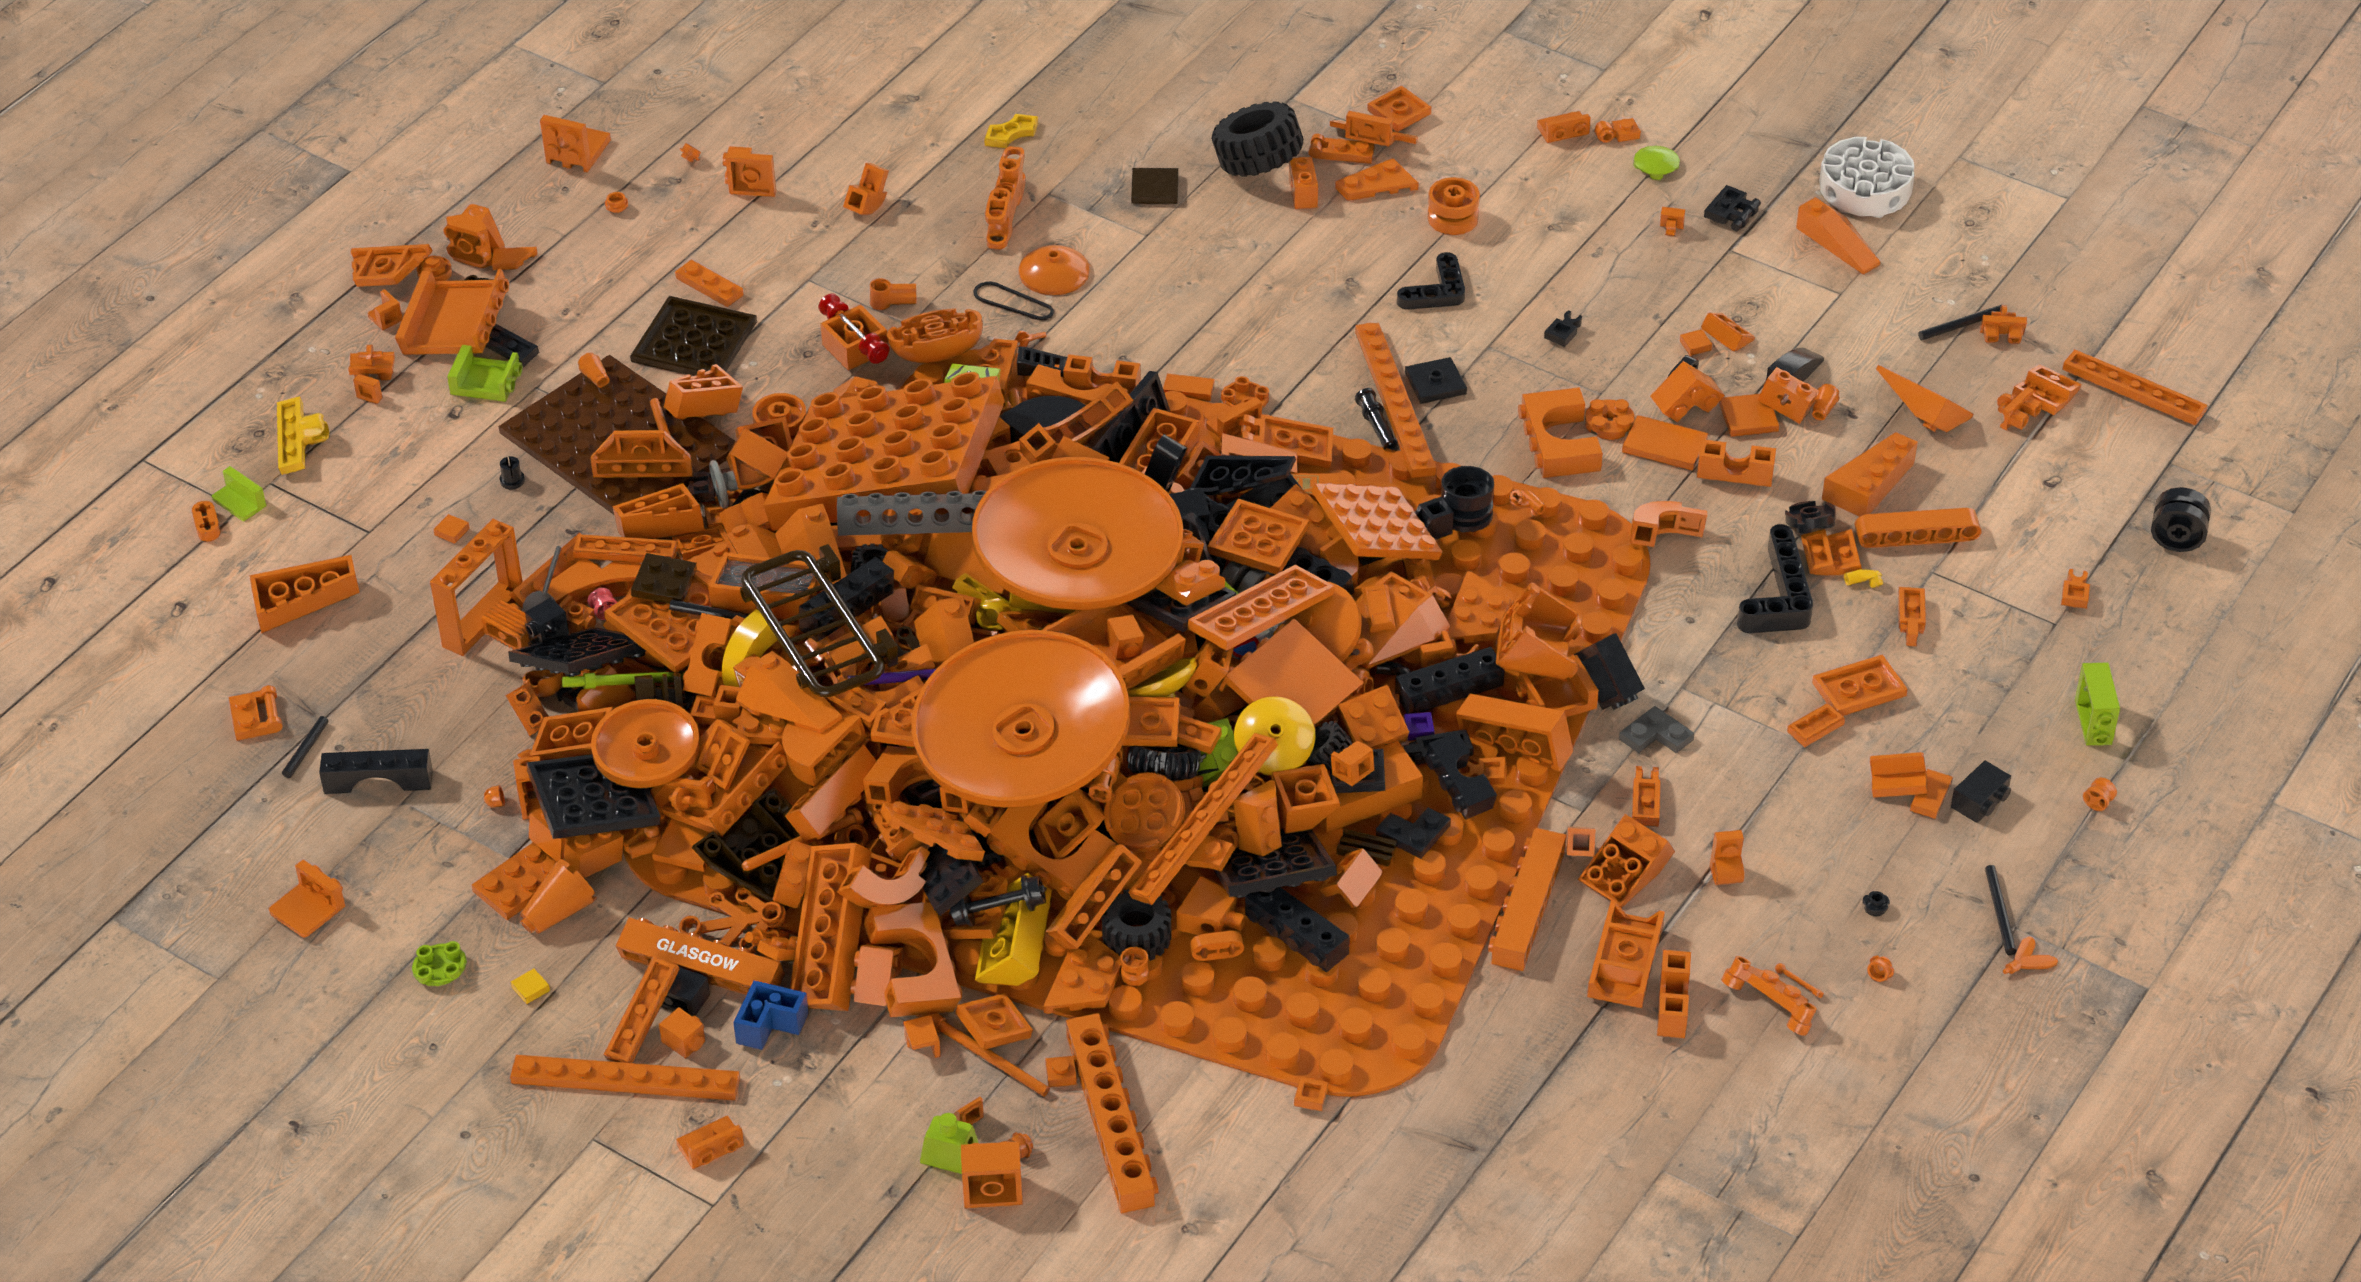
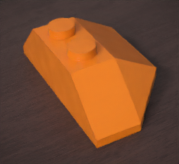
M665 430L613 431L591 455L590 459L593 478L693 477L691 455Z

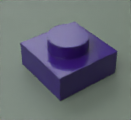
M1431 712L1405 714L1404 721L1409 730L1408 741L1415 740L1416 737L1435 734Z

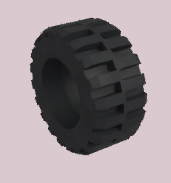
M1277 101L1272 103L1262 102V104L1256 103L1247 108L1243 107L1235 113L1232 112L1227 118L1219 121V124L1214 127L1211 137L1221 168L1232 176L1240 175L1241 177H1247L1248 175L1256 176L1259 173H1267L1274 168L1282 167L1284 163L1290 162L1293 157L1299 154L1304 143L1295 111L1289 105Z

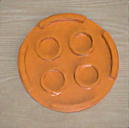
M1146 772L1132 775L1112 793L1111 800L1106 802L1104 808L1105 827L1117 844L1124 845L1130 851L1148 852L1158 849L1167 844L1183 824L1185 802L1182 793L1172 781L1161 774Z

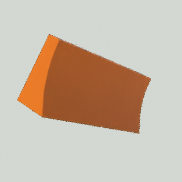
M857 843L811 846L790 989L807 993L808 1009L849 1011L851 983L855 970L854 959L855 953L858 950L864 907L850 902L837 891L850 869L862 865L868 869L870 868L872 851Z

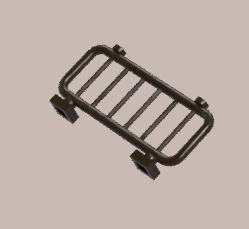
M829 544L819 547L820 559L818 560L809 552L795 550L747 568L741 577L743 587L740 588L742 599L745 603L752 600L798 670L799 673L796 674V680L801 689L809 687L814 694L821 697L835 696L880 678L885 669L884 661L889 668L899 664L897 644L886 628L876 632L877 644L873 645L831 583L841 579L840 560ZM794 561H803L809 567L757 588L752 582L754 576ZM813 573L820 584L767 604L760 594L761 591ZM820 590H824L831 600L830 603L782 621H778L771 611L772 608ZM834 606L843 618L791 639L782 627ZM843 624H847L854 635L803 656L800 655L793 644ZM858 641L865 651L863 655L812 673L805 663L807 659ZM867 658L874 665V668L868 672L831 686H822L816 679Z

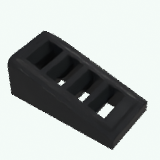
M1019 347L1017 375L1031 376L1039 364L1061 370V377H1064L1063 370L1068 357L1028 347Z

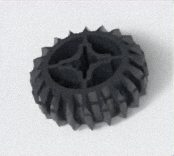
M1178 743L1177 747L1130 746L1127 755L1128 768L1133 773H1157L1174 781L1196 777L1201 760L1198 750Z

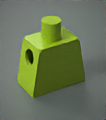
M952 1113L934 1116L924 1137L920 1163L962 1174L961 1145L978 1143L974 1126L958 1121Z

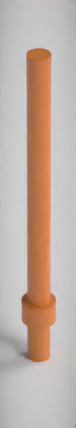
M940 1014L915 1015L918 1018L931 1015L937 1033L942 1032L1039 1095L1045 1097L1048 1094L1050 1087L990 1049L982 1050L976 1040L947 1023V1019Z

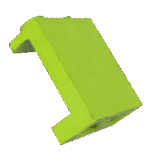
M462 345L447 376L450 395L506 402L509 394L513 393L517 377H520L522 374L523 365L519 362L518 353L513 352L509 361L473 357L472 346Z

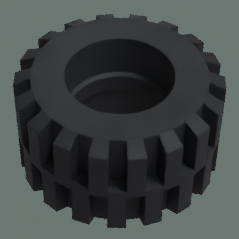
M1129 889L1123 890V894H1118L1102 915L1103 944L1119 956L1129 947H1140L1147 952L1150 961L1154 960L1155 955L1161 956L1164 953V948L1168 949L1170 945L1172 930L1169 904L1166 900L1162 901V896H1159L1153 905L1132 899L1128 893ZM1131 925H1143V926L1133 927V926H1131Z

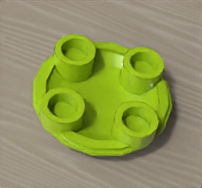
M1654 145L1644 147L1635 153L1633 165L1636 169L1650 174L1652 179L1660 180L1664 175L1674 172L1679 168L1680 159L1673 150L1664 146Z
M456 941L439 943L432 946L422 945L416 950L417 957L413 961L412 972L416 980L424 985H445L451 983L463 973L467 963L466 955L461 949L460 944Z

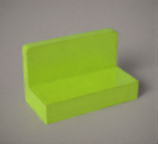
M231 466L223 470L226 486L212 494L211 497L215 503L241 521H246L266 507L262 487Z

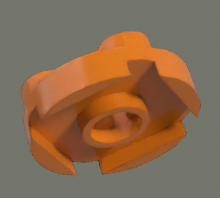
M1594 399L1586 410L1585 426L1590 433L1593 430L1597 433V437L1601 439L1615 440L1625 437V433L1631 429L1634 423L1635 416L1633 410L1629 407V403L1624 399Z

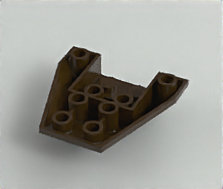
M773 787L755 800L751 811L735 822L722 837L712 831L694 844L692 849L711 869L767 902H774L773 896L785 855L750 871H744L742 863L800 836L785 817L792 808V805ZM781 904L785 908V910H788L790 908L789 906Z

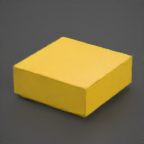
M534 968L511 981L512 989L526 1004L550 991L549 984Z

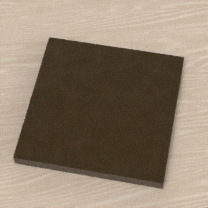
M668 296L631 353V362L686 375L690 374L691 376L697 375L698 370L704 369L705 372L709 371L712 365L715 364L726 372L757 323V315Z

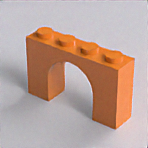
M1580 387L1522 394V404L1518 405L1519 418L1524 420V433L1526 436L1529 435V448L1531 452L1535 453L1536 469H1540L1543 478L1601 471L1603 452L1597 436L1566 440L1556 438L1546 431L1555 425L1584 422L1585 401Z
M881 615L861 626L873 645L877 644L876 632L885 628L894 640L892 632ZM850 631L824 646L827 647L854 635ZM855 641L827 652V656L824 659L828 667L863 655L865 651L859 642ZM867 658L836 670L839 674L836 677L837 681L841 677L847 680L848 676L860 675L871 660ZM919 675L887 691H873L863 685L859 687L886 702L887 709H890L899 704L900 699L918 689L921 691L924 683ZM865 725V727H866V729H867L868 731H871V730H872V728H870L869 726Z
M886 747L863 779L867 803L883 805V802L894 803L901 792L910 784L932 779L921 764L915 748ZM939 787L943 811L970 812L975 804L974 802L960 798L943 787Z
M1048 802L1032 806L1008 807L988 834L986 844L996 854L1005 855L1011 859L1017 868L1021 870L1026 869L1033 875L1039 876L1044 885H1050L1056 889L1059 895L1066 900H1070L1110 845H1117L1111 839L1094 830L1072 856L1064 859L1047 858L1034 849L1029 839V832L1046 811Z
M931 903L871 907L864 920L870 945L909 944L920 950L930 965V972L923 976L893 978L890 980L884 991L890 1017L954 1012L958 1002L962 999V988L960 984H957L955 978V964L949 957L948 939L946 936H943L941 929V916L934 910Z

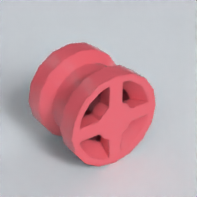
M607 588L596 589L589 595L587 600L588 605L594 609L595 616L599 620H606L604 611L617 603Z

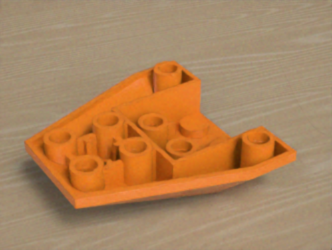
M1392 571L1366 579L1354 589V593L1351 595L1361 614L1362 628L1359 638L1367 639L1373 646V657L1366 663L1360 664L1366 669L1418 650L1420 645L1435 643L1441 638V631H1450V625L1434 596ZM1384 584L1388 585L1396 629L1370 633L1362 589Z

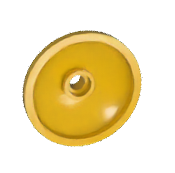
M1188 657L1179 660L1127 690L1128 696L1175 697L1174 692L1186 685L1194 674L1197 667L1196 659Z
M1265 697L1254 701L1242 711L1235 725L1234 743L1238 753L1254 733L1276 740L1278 746L1257 771L1261 774L1272 776V772L1300 768L1306 763L1314 748L1315 728L1312 719L1304 708L1287 698ZM1278 727L1281 732L1273 734L1271 728Z

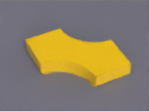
M1015 114L1008 122L990 125L984 139L985 146L1007 148L1012 141L1018 138L1034 137L1038 126V116Z

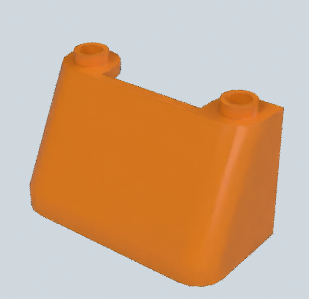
M1531 582L1508 609L1501 621L1496 664L1509 671L1562 680L1568 677L1572 678L1578 671L1579 665L1576 656L1571 655L1567 657L1568 644L1571 639L1575 640L1582 632L1583 627L1580 626L1582 615Z

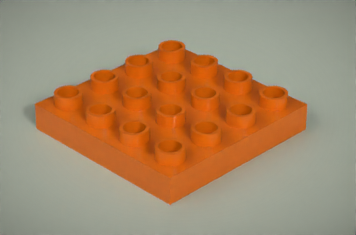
M966 372L957 375L949 383L933 385L929 379H918L910 382L904 389L886 392L885 387L876 385L865 388L857 396L840 398L839 394L835 392H827L815 397L811 401V405L802 424L799 426L797 435L787 452V457L763 505L772 531L779 530L798 509L822 503L830 523L837 522V497H842L845 494H856L858 497L868 496L873 493L894 496L896 493L901 492L909 493L910 495H920L923 492H934L937 495L947 494L951 491L968 494L1005 402L997 376L980 378L976 372ZM889 509L885 510L883 513L887 515ZM867 510L857 512L862 517L870 514Z

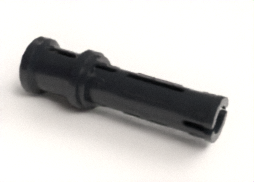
M1364 388L1355 395V401L1357 405L1361 406L1364 419L1372 424L1383 449L1395 450L1398 442L1384 418V408L1381 403L1377 402L1374 389Z

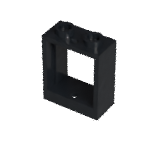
M1617 633L1573 654L1579 657L1599 690L1598 703L1602 710L1611 706L1614 711L1638 699L1637 693L1645 689Z

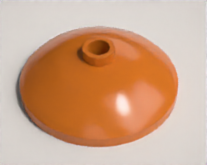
M1047 245L1031 251L1021 260L1019 277L1022 283L1034 292L1044 295H1062L1073 292L1084 285L1089 277V263L1084 255L1073 248L1063 245Z

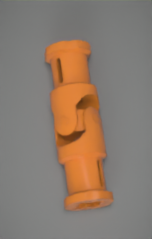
M1123 745L1111 763L1094 778L1088 793L1094 801L1105 803L1111 800L1113 793L1112 785L1117 781L1124 756Z

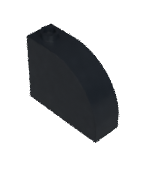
M1041 396L1026 400L1004 412L999 417L1010 426L1011 443L1019 441L1022 436L1038 423L1042 427L1054 425L1086 405L1067 397Z

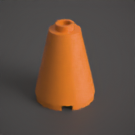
M559 859L554 864L520 914L523 918L520 923L529 933L535 931L540 934L597 900V897L593 896L595 892L577 870L572 872L566 869L570 864L562 859Z

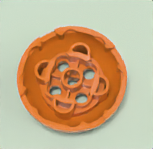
M956 308L930 311L901 321L902 326L899 328L891 327L887 332V338L894 353L906 361L915 363L940 362L960 356L972 349L982 335L983 320L981 314L972 309H966L965 313H957Z

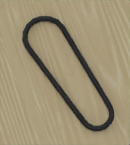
M982 282L973 290L975 298L981 302L1038 320L1049 319L1054 313V309L1049 304L996 282ZM985 285H994L1049 308L1050 314L1037 316L983 299L978 296L977 290Z

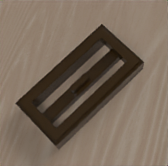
M1344 829L1336 854L1345 856L1347 853L1359 850L1357 848H1364L1376 864L1389 867L1397 841Z

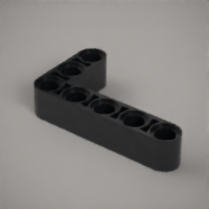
M1164 434L1155 446L1145 475L1153 479L1169 493L1187 447Z
M1777 524L1770 529L1768 553L1780 597L1753 598L1741 601L1739 604L1737 627L1745 633L1802 630L1811 624L1813 600L1793 531L1787 525Z

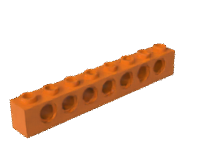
M1099 1013L1067 1019L1066 1038L1071 1054L1074 1056L1077 1074L1120 1213L1155 1207L1154 1195L1159 1194L1156 1177H1150L1149 1171L1152 1170L1148 1154L1143 1155V1136L1141 1132H1136L1135 1129L1137 1127L1136 1114L1134 1110H1129L1128 1107L1130 1105V1096L1128 1089L1122 1088L1121 1085L1123 1083L1121 1067H1116L1114 1063L1117 1061L1114 1045H1109L1107 1041L1110 1040L1107 1023L1102 1024Z

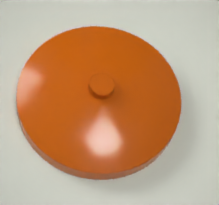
M1328 582L1334 585V595L1282 621V623L1287 625L1293 619L1297 620L1335 657L1343 662L1352 653L1359 640L1362 628L1361 614L1354 599L1344 588Z
M657 699L632 701L613 709L597 724L591 739L593 760L598 770L609 780L632 788L656 787L680 777L695 762L700 748L699 731L693 717L682 707Z

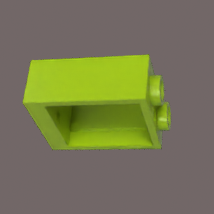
M2109 662L2082 663L2075 703L2085 744L2112 745L2120 705Z

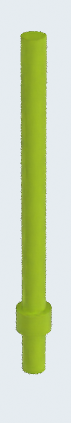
M680 671L678 673H680V678L683 682L685 671ZM674 672L614 675L583 673V676L562 677V686L595 689L596 686L635 684L634 676L652 675L654 683H661L662 674H667V682L670 683L673 682Z

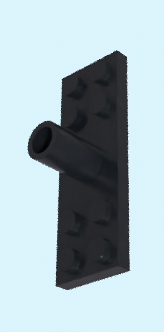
M1149 371L1129 394L1133 399V403L1097 431L1095 436L1087 442L1086 447L1108 456L1109 461L1119 463L1153 408L1171 412L1158 372Z

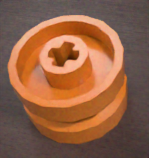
M1450 177L1436 181L1430 187L1427 219L1433 229L1443 234L1460 235L1472 231L1477 226L1480 192L1474 183L1464 178Z
M774 393L764 396L753 407V424L786 416L793 443L799 426L802 424L807 413L806 406L800 398L788 393Z

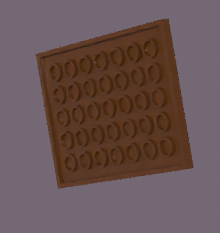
M610 354L601 360L610 379L606 386L599 388L584 374L580 373L498 426L501 435L613 515L612 506L682 483L686 487L689 486V477L593 478L591 455L613 431L658 430L650 405L651 399H659L671 437L691 455L693 474L701 471L709 473V464L712 460L717 461L718 465L727 460L726 457L736 442L701 417H687L683 420L674 418L664 408L666 393Z

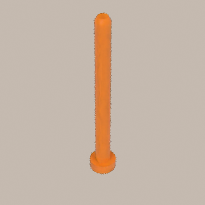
M853 807L849 809L848 815L836 823H832L829 826L830 831L825 836L852 824L862 825L863 818L858 808ZM799 836L745 860L742 863V868L744 871H750L786 855L788 846L793 840L808 845L817 841L815 837L804 841Z

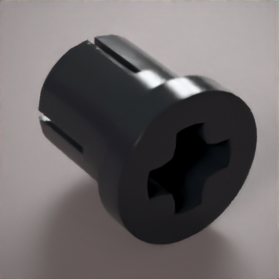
M509 456L510 466L508 457L500 461L501 475L499 479L503 488L513 490L524 484L525 477L520 469L518 458Z

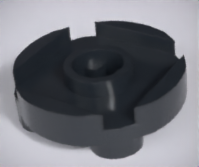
M1816 501L1799 502L1791 505L1789 512L1785 511V521L1787 525L1797 528V532L1802 534L1810 533L1815 528H1832L1835 526L1836 508L1833 504L1824 501V506H1816Z

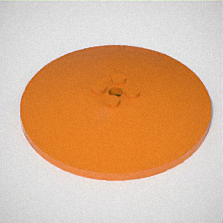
M1063 457L1026 465L997 481L984 494L975 510L972 523V542L975 555L985 572L1010 593L1024 600L1047 607L1068 610H1092L1131 601L1159 585L1171 573L1180 557L1183 544V523L1179 509L1171 496L1157 482L1140 471L1104 459ZM1078 546L1083 547V548H1081V549H1074V548H1076V547H1078Z
M1012 631L993 635L968 645L945 660L932 673L922 687L914 705L911 721L912 736L917 755L926 772L941 787L952 794L987 806H1032L1061 798L1078 790L1097 777L1111 763L1127 735L1130 723V701L1124 679L1115 664L1103 652L1088 642L1074 636L1053 631ZM1023 728L1030 729V731L1025 734L1017 733L1020 729Z

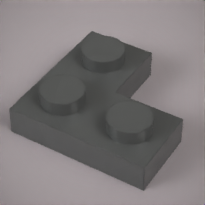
M1653 706L1619 733V740L1638 753L1655 740L1673 752L1678 753L1694 740V732L1658 707Z

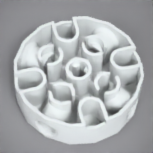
M1852 137L1838 141L1827 149L1821 163L1820 192L1828 203L1838 208V211L1841 213L1873 216L1875 218H1881L1886 214L1896 212L1907 204L1913 189L1914 161L1905 149L1884 139L1877 142L1866 140L1867 137Z

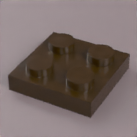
M646 553L632 585L631 596L670 604L671 600L684 602L697 571V563Z

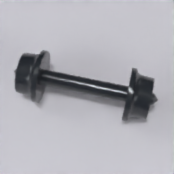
M1027 875L1021 876L1022 889L971 902L969 895H966L950 908L949 914L952 915L957 926L967 924L969 927L975 926L974 913L1025 900L1031 912L1035 910L1036 906L1046 903L1045 892L1047 888L1043 886L1039 876L1027 877Z

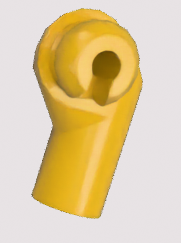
M1860 569L1845 573L1844 581L1847 586L1869 581L1870 587L1876 588L1883 585L1881 578L1883 575L1878 570Z

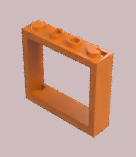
M492 519L430 581L443 648L464 656L485 634L481 619L482 615L489 612V609H492L500 600L509 604L516 603L509 594L523 580L514 527ZM493 553L498 583L460 620L455 590Z

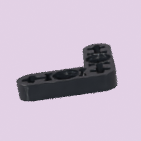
M1450 252L1440 253L1436 258V271L1440 284L1402 287L1397 291V305L1402 309L1409 310L1462 304L1465 300V286L1456 255ZM1447 277H1453V278H1456V279H1455V280H1446L1445 278H1447ZM1431 294V295H1435L1436 297H1434V298H1429V297H1426V295Z

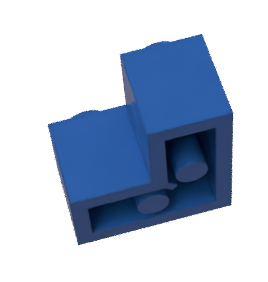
M753 981L733 1022L736 1044L763 1050L772 1029L799 1035L809 1015L807 993Z

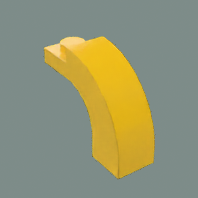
M757 609L738 626L726 647L722 662V679L726 686L739 687L733 669L735 665L753 654L761 658L764 652L778 640Z

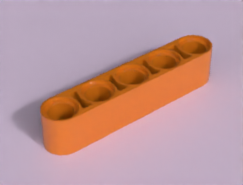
M1972 508L1865 514L1858 517L1854 523L1859 543L1865 548L1967 542L1977 539L1982 533L1977 514Z

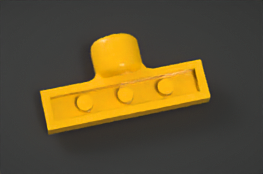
M300 396L277 402L278 469L281 475L305 469V447L324 442L329 438L328 423L323 420L324 415L315 413L304 416L303 401Z
M966 573L957 578L952 586L953 589L958 591V594L982 600L980 609L976 612V617L979 625L984 630L997 632L1004 628L997 622L999 612L1023 611L1020 608L1009 607L1008 600Z

